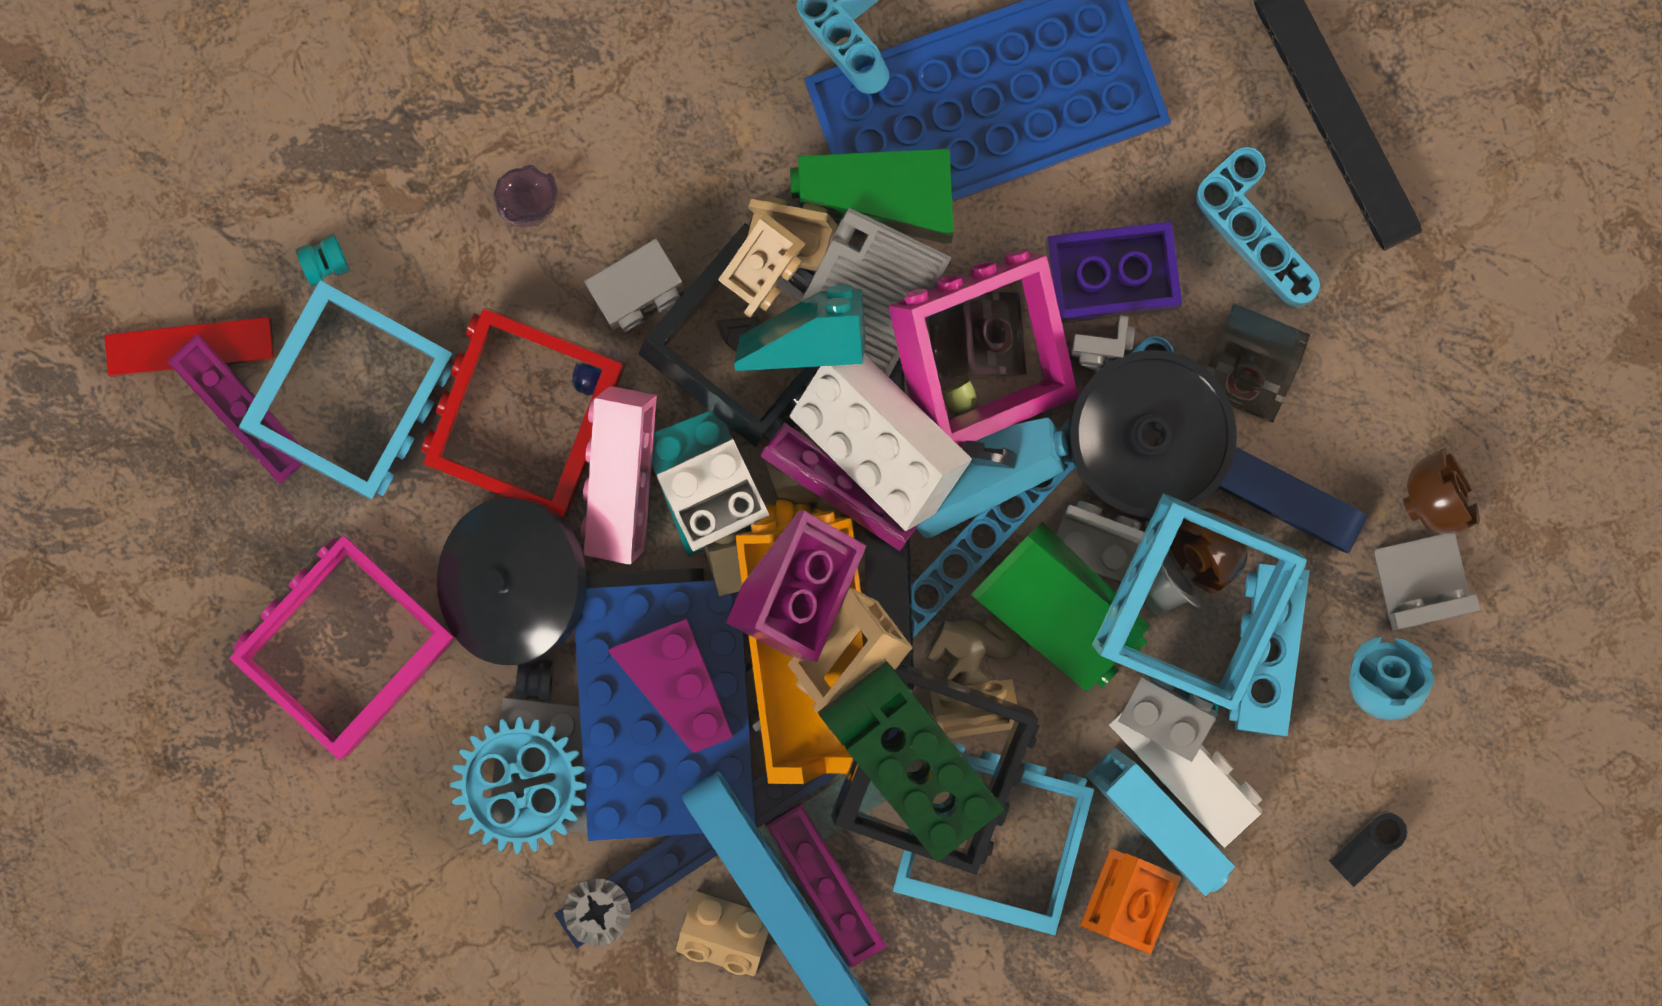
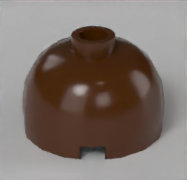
M1440 449L1426 456L1414 466L1407 481L1409 496L1403 499L1406 511L1413 521L1420 519L1426 528L1439 534H1454L1479 524L1480 514L1477 503L1471 506L1468 504V493L1472 489L1461 467L1451 453L1446 455V449Z
M1211 508L1202 509L1244 527L1238 519L1230 518L1221 511ZM1184 518L1170 546L1181 569L1183 570L1188 562L1197 575L1191 581L1208 593L1216 594L1229 585L1242 573L1247 563V545Z

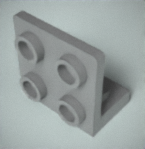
M1078 501L1076 506L1068 505L1064 510L1056 535L1097 575L1121 583L1145 533L1140 530L1142 523L1118 515L1115 521L1100 516L1101 508L1083 501Z
M1455 533L1436 535L1374 551L1373 554L1392 631L1480 611L1477 595L1470 596Z

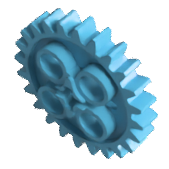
M518 717L515 728L510 729L506 720L501 719L499 725L500 732L495 733L491 727L486 725L484 726V732L487 739L482 741L475 736H471L470 740L475 750L473 752L462 749L459 751L467 762L465 766L454 765L452 768L463 775L462 780L450 783V787L462 790V795L452 800V803L455 805L465 804L466 810L461 813L458 819L460 821L473 819L474 823L470 827V834L477 833L481 829L485 831L482 844L487 845L495 837L498 839V851L500 852L504 851L508 842H513L516 854H521L524 842H528L532 851L536 852L539 848L538 839L543 838L548 845L552 846L554 844L552 835L554 830L563 835L568 834L563 824L565 819L575 822L579 820L571 809L573 805L583 806L586 803L575 796L576 791L587 788V784L576 781V776L583 773L585 767H573L572 761L580 753L579 751L568 753L564 751L569 742L568 737L561 738L557 742L553 740L556 731L554 726L548 728L543 734L540 733V720L535 719L530 729H525L523 718ZM531 748H539L545 755V765L537 772L529 771L523 763L524 754ZM491 758L499 759L505 767L504 776L496 783L489 782L483 775V766ZM519 773L521 779H531L549 773H554L556 776L554 781L525 788L524 796L519 798L517 792H507L489 798L483 796L484 790L512 784L515 779L514 775ZM542 788L551 790L556 797L555 807L548 813L538 811L533 802L536 792ZM501 799L509 800L515 807L514 818L504 824L498 822L493 815V807Z

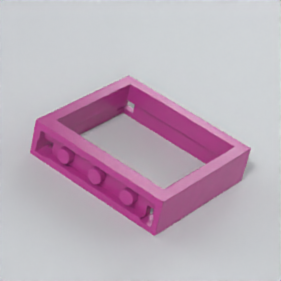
M1027 248L1018 252L1009 251L1004 254V260L996 263L983 262L976 264L970 268L971 273L941 278L937 281L936 287L929 290L916 289L909 291L908 296L904 300L888 306L910 399L959 447H962L963 442H966V440H979L1071 401L1078 396L1047 255L1029 253ZM1022 279L1044 380L948 420L925 317Z
M343 535L339 540L333 537L326 546L319 550L317 556L321 560L310 571L303 568L291 580L288 586L292 591L282 602L276 598L264 609L260 615L264 621L254 632L247 629L238 637L239 640L232 646L235 652L229 658L340 761H344L456 640L449 630L348 537ZM349 556L433 635L337 738L257 664L253 658L345 558Z

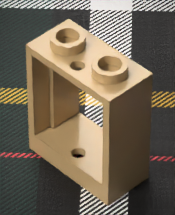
M849 587L818 662L793 657L788 666L798 678L796 685L815 702L813 709L818 713L820 709L884 659L896 669L913 647L878 601ZM861 630L868 639L867 643L831 688L824 679V676Z

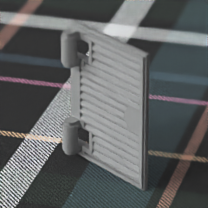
M848 208L800 302L820 291H827L828 287L834 285H850L852 289H862L866 333L864 354L889 377L900 355L888 306L904 300L908 296L909 291L916 289L929 290L936 287L937 281L941 279L951 260V256L852 208ZM855 229L868 234L860 250L849 245Z

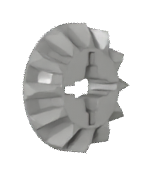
M599 878L583 881L573 888L568 894L563 909L567 929L578 941L592 946L606 945L617 940L628 927L631 916L630 903L625 892L617 884ZM588 895H591L593 901L595 900L598 905L614 904V907L608 909L609 911L604 914V925L606 927L604 930L595 919L583 922L580 920L590 910Z

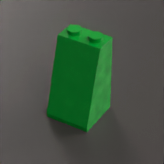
M950 149L798 156V167L790 168L792 199L800 198L801 208L806 203L815 204L827 209V214L831 217L839 219L843 218L848 208H852L903 234L943 244L952 243L954 226Z
M1041 522L971 595L1086 692L1095 683L1103 688L1116 675L1119 669L1114 666L1116 662L1100 656L1092 644L1116 592L1044 522ZM1140 615L1137 616L1124 644L1138 651L1148 642L1143 635L1150 627Z

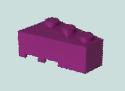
M688 618L608 649V652L693 753L734 737Z

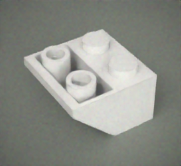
M733 439L657 475L662 490L693 552L769 516Z

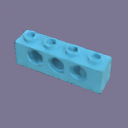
M1258 564L1255 566V573L1248 572L1245 597H1251L1249 614L1242 613L1239 638H1242L1276 567L1274 565ZM1309 570L1303 571L1301 578L1304 581L1299 588L1293 589L1287 602L1289 605L1287 616L1279 627H1275L1270 638L1277 644V657L1272 662L1264 661L1262 664H1258L1251 678L1253 683L1258 679L1269 682L1273 689L1272 697L1267 703H1259L1254 700L1251 691L1250 694L1245 692L1236 711L1229 709L1228 720L1235 721L1234 730L1280 737L1288 736Z

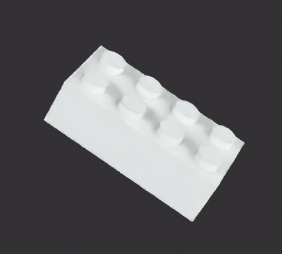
M865 354L863 356V364L820 366L789 416L905 531L935 515L972 460Z

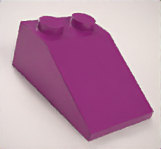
M799 510L742 584L726 623L787 656L818 662L866 545L806 511Z

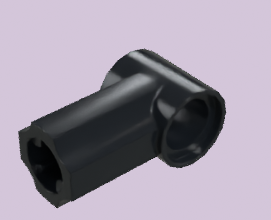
M1377 812L1328 861L1355 887L1393 850L1403 845L1408 833L1407 826L1402 818L1392 812ZM1386 819L1393 820L1398 829L1396 837L1390 842L1379 841L1376 836L1377 825Z

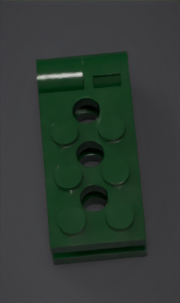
M886 659L818 711L819 716L841 744L845 746L848 753L937 863L1004 811L996 796ZM892 727L899 728L898 733L892 739H881L885 730ZM924 760V764L919 770L915 772L907 771L908 766L913 761ZM942 792L950 793L944 802L940 804L933 803L934 798Z

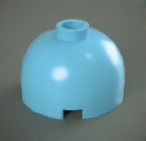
M1382 637L1373 638L1361 644L1353 656L1350 666L1349 688L1356 704L1367 714L1388 721L1402 720L1419 711L1430 695L1434 684V677L1431 672L1433 664L1430 658L1418 646L1404 639L1395 638L1394 643L1381 642Z

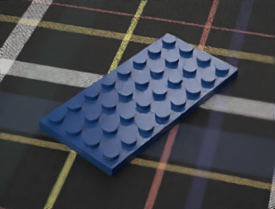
M1023 0L882 50L880 54L889 70V80L887 85L877 93L867 94L859 91L838 66L804 78L830 154L950 149L952 202L1171 124L1127 0ZM874 64L864 66L860 72L869 70ZM858 230L859 235L864 234V232Z

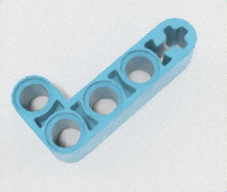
M1240 148L1233 152L1202 181L1195 194V205L1199 212L1285 304L1294 308L1304 307L1318 294L1320 288L1319 278L1314 270L1244 196L1263 176L1266 165L1264 157L1255 148ZM1239 159L1250 160L1255 166V175L1251 178L1240 177L1235 171V162ZM1212 186L1219 187L1225 194V203L1220 206L1210 205L1204 198V190ZM1241 216L1248 218L1253 224V234L1245 237L1236 234L1232 227L1233 219ZM1265 247L1276 248L1281 254V264L1276 267L1265 265L1261 260V249ZM1289 263L1294 268L1288 275L1296 282L1302 279L1307 282L1308 285L1304 290L1307 296L1302 292L1295 296L1290 289L1294 283L1287 275L1281 281L1276 277L1285 270Z

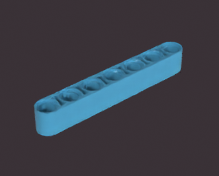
M716 771L682 792L681 796L689 812L817 1006H872L864 989L722 774Z

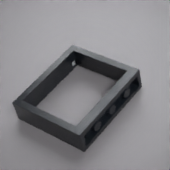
M744 223L644 339L638 355L756 447L765 436L771 440L786 422L781 416L789 407L795 408L820 366L804 367L761 420H758L666 347L720 285L721 282L718 279L748 237L750 226ZM798 268L789 281L782 278L778 285L800 301L813 276L805 269Z
M900 663L895 671L907 686L911 683L1014 720L988 786L1004 808V811L967 839L964 848L957 847L939 861L940 863L977 875L980 865H985L987 857L992 855L994 841H991V837L996 825L1001 827L1007 817L1009 802H1006L1011 787L1017 788L1023 777L1025 764L1021 762L1027 747L1032 749L1036 744L1037 739L1035 736L1040 726L1037 724L1038 718L1031 709ZM891 728L884 731L881 736L882 740H887ZM852 759L831 813L835 826L934 860L910 829L859 812L871 780L856 761Z

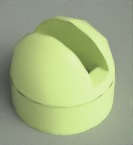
M969 379L956 383L942 391L945 406L955 414H964L975 406L977 397Z

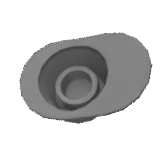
M1147 520L1145 521V523H1144L1145 531H1146V529H1147V527H1148L1150 521H1147ZM1168 550L1144 601L1153 614L1157 616H1162L1187 602L1195 607L1201 606L1198 594L1180 571L1170 550Z

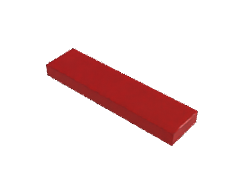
M264 317L106 334L104 337L108 376L116 377L172 371L174 369L167 361L197 334L207 342L226 364L274 360L271 318Z

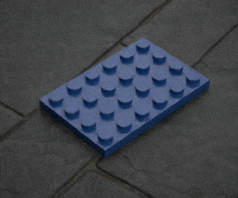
M714 580L586 589L584 607L575 627L583 767H585L584 783L587 784V788H585L588 841L704 834L686 807L681 793L716 771H719L756 825L744 632L726 623L739 592L719 596ZM688 618L734 737L693 753L608 652V649Z

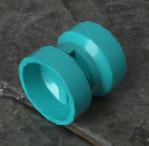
M334 233L323 237L320 244L315 246L306 244L295 249L300 265L311 287L318 285L320 280L323 282L325 277L329 275L340 276L350 272L345 255ZM320 250L323 251V254H324V257H325V259H326V261H327V264H328V266H329V269H327V267H326V264H325L324 259H323V257H322V255H321V253H320Z

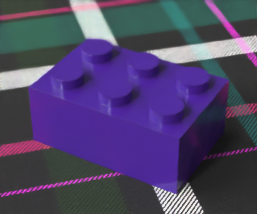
M1172 221L1047 236L1045 242L1046 254L1062 323L1178 310L1182 305Z

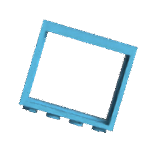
M320 280L240 423L239 429L361 496L372 500L375 493L381 496L385 494L394 477V474L388 471L394 458L398 457L403 460L415 438L408 435L415 420L423 424L435 402L428 399L435 384L443 387L450 376L453 365L448 360L452 353ZM328 301L434 359L367 482L261 425L265 414Z
M1163 493L1092 646L1102 657L1236 711L1245 692L1250 694L1253 684L1251 678L1257 665L1262 664L1269 654L1271 647L1269 640L1275 627H1279L1287 616L1289 609L1287 602L1293 589L1299 588L1304 581L1301 575L1306 567L1307 559L1291 547ZM1183 518L1279 559L1220 684L1124 645Z
M953 743L974 770L990 775L994 774L1001 755L982 750L981 757L978 758L964 754L966 746ZM1022 762L1025 764V769L1020 783L1077 798L1046 915L909 878L915 853L903 850L892 891L1056 935L1094 789L1085 787L1086 778L1063 772L1062 778L1059 780L1045 776L1046 767Z

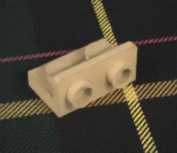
M765 196L763 201L750 199L748 208L754 214L748 236L760 218L765 214L769 215L806 243L797 256L803 261L799 268L816 271L838 228L836 222L827 214L828 210L824 207L808 203L803 204V208L788 206L789 203L773 196Z

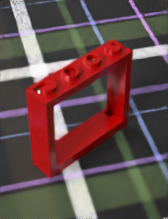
M483 308L480 315L474 313L468 325L466 336L471 338L466 353L459 352L453 364L451 375L455 376L456 379L451 392L444 391L438 403L436 414L441 415L436 431L430 429L423 442L421 452L427 454L423 464L507 498H523L537 501L551 508L564 519L568 516L588 464L586 461V448L592 437L593 423H590L588 419L591 401L609 386L618 387L627 362L490 308ZM492 326L602 369L553 499L442 456Z

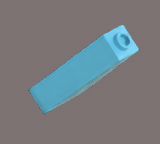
M1048 417L1014 424L976 440V442L985 443L984 448L1002 449L1004 447L1014 451L1017 454L1015 469L980 466L970 462L935 515L921 522L916 529L924 538L933 537L1064 472L1063 456L1068 455V443L1065 433L1058 431Z
M1113 747L1085 775L1108 801L1204 896L1219 890L1225 885L1229 879V873L1235 866L1134 761Z

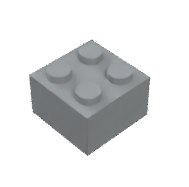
M657 239L584 281L614 333L621 329L624 334L632 332L646 322L644 319L646 314L658 308L660 313L669 310L680 299V294L685 292L682 280Z

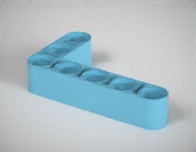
M798 0L797 10L809 34L852 84L862 93L872 94L882 90L888 83L889 70L876 45L854 21L879 0ZM826 10L823 14L813 17L818 11ZM850 37L846 42L836 44L840 39ZM874 64L869 70L860 72L864 66Z

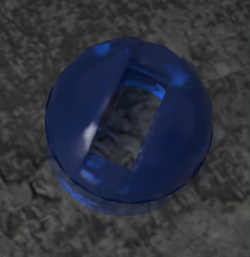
M576 362L572 374L574 389L586 396L593 395L602 370Z

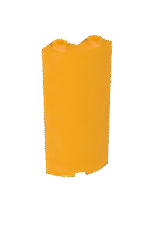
M834 511L811 513V515L854 539L852 518H835ZM775 520L759 521L751 524L752 531L735 536L742 584L789 523L776 525ZM857 567L849 587L861 593ZM861 630L824 676V679L831 688L867 643V638ZM749 635L768 784H805L824 774H847L853 758L813 709L815 703L813 699L796 685L798 678L788 666L793 657L787 656Z

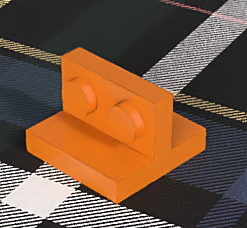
M1110 848L1080 926L1151 955L1182 877L1140 858Z

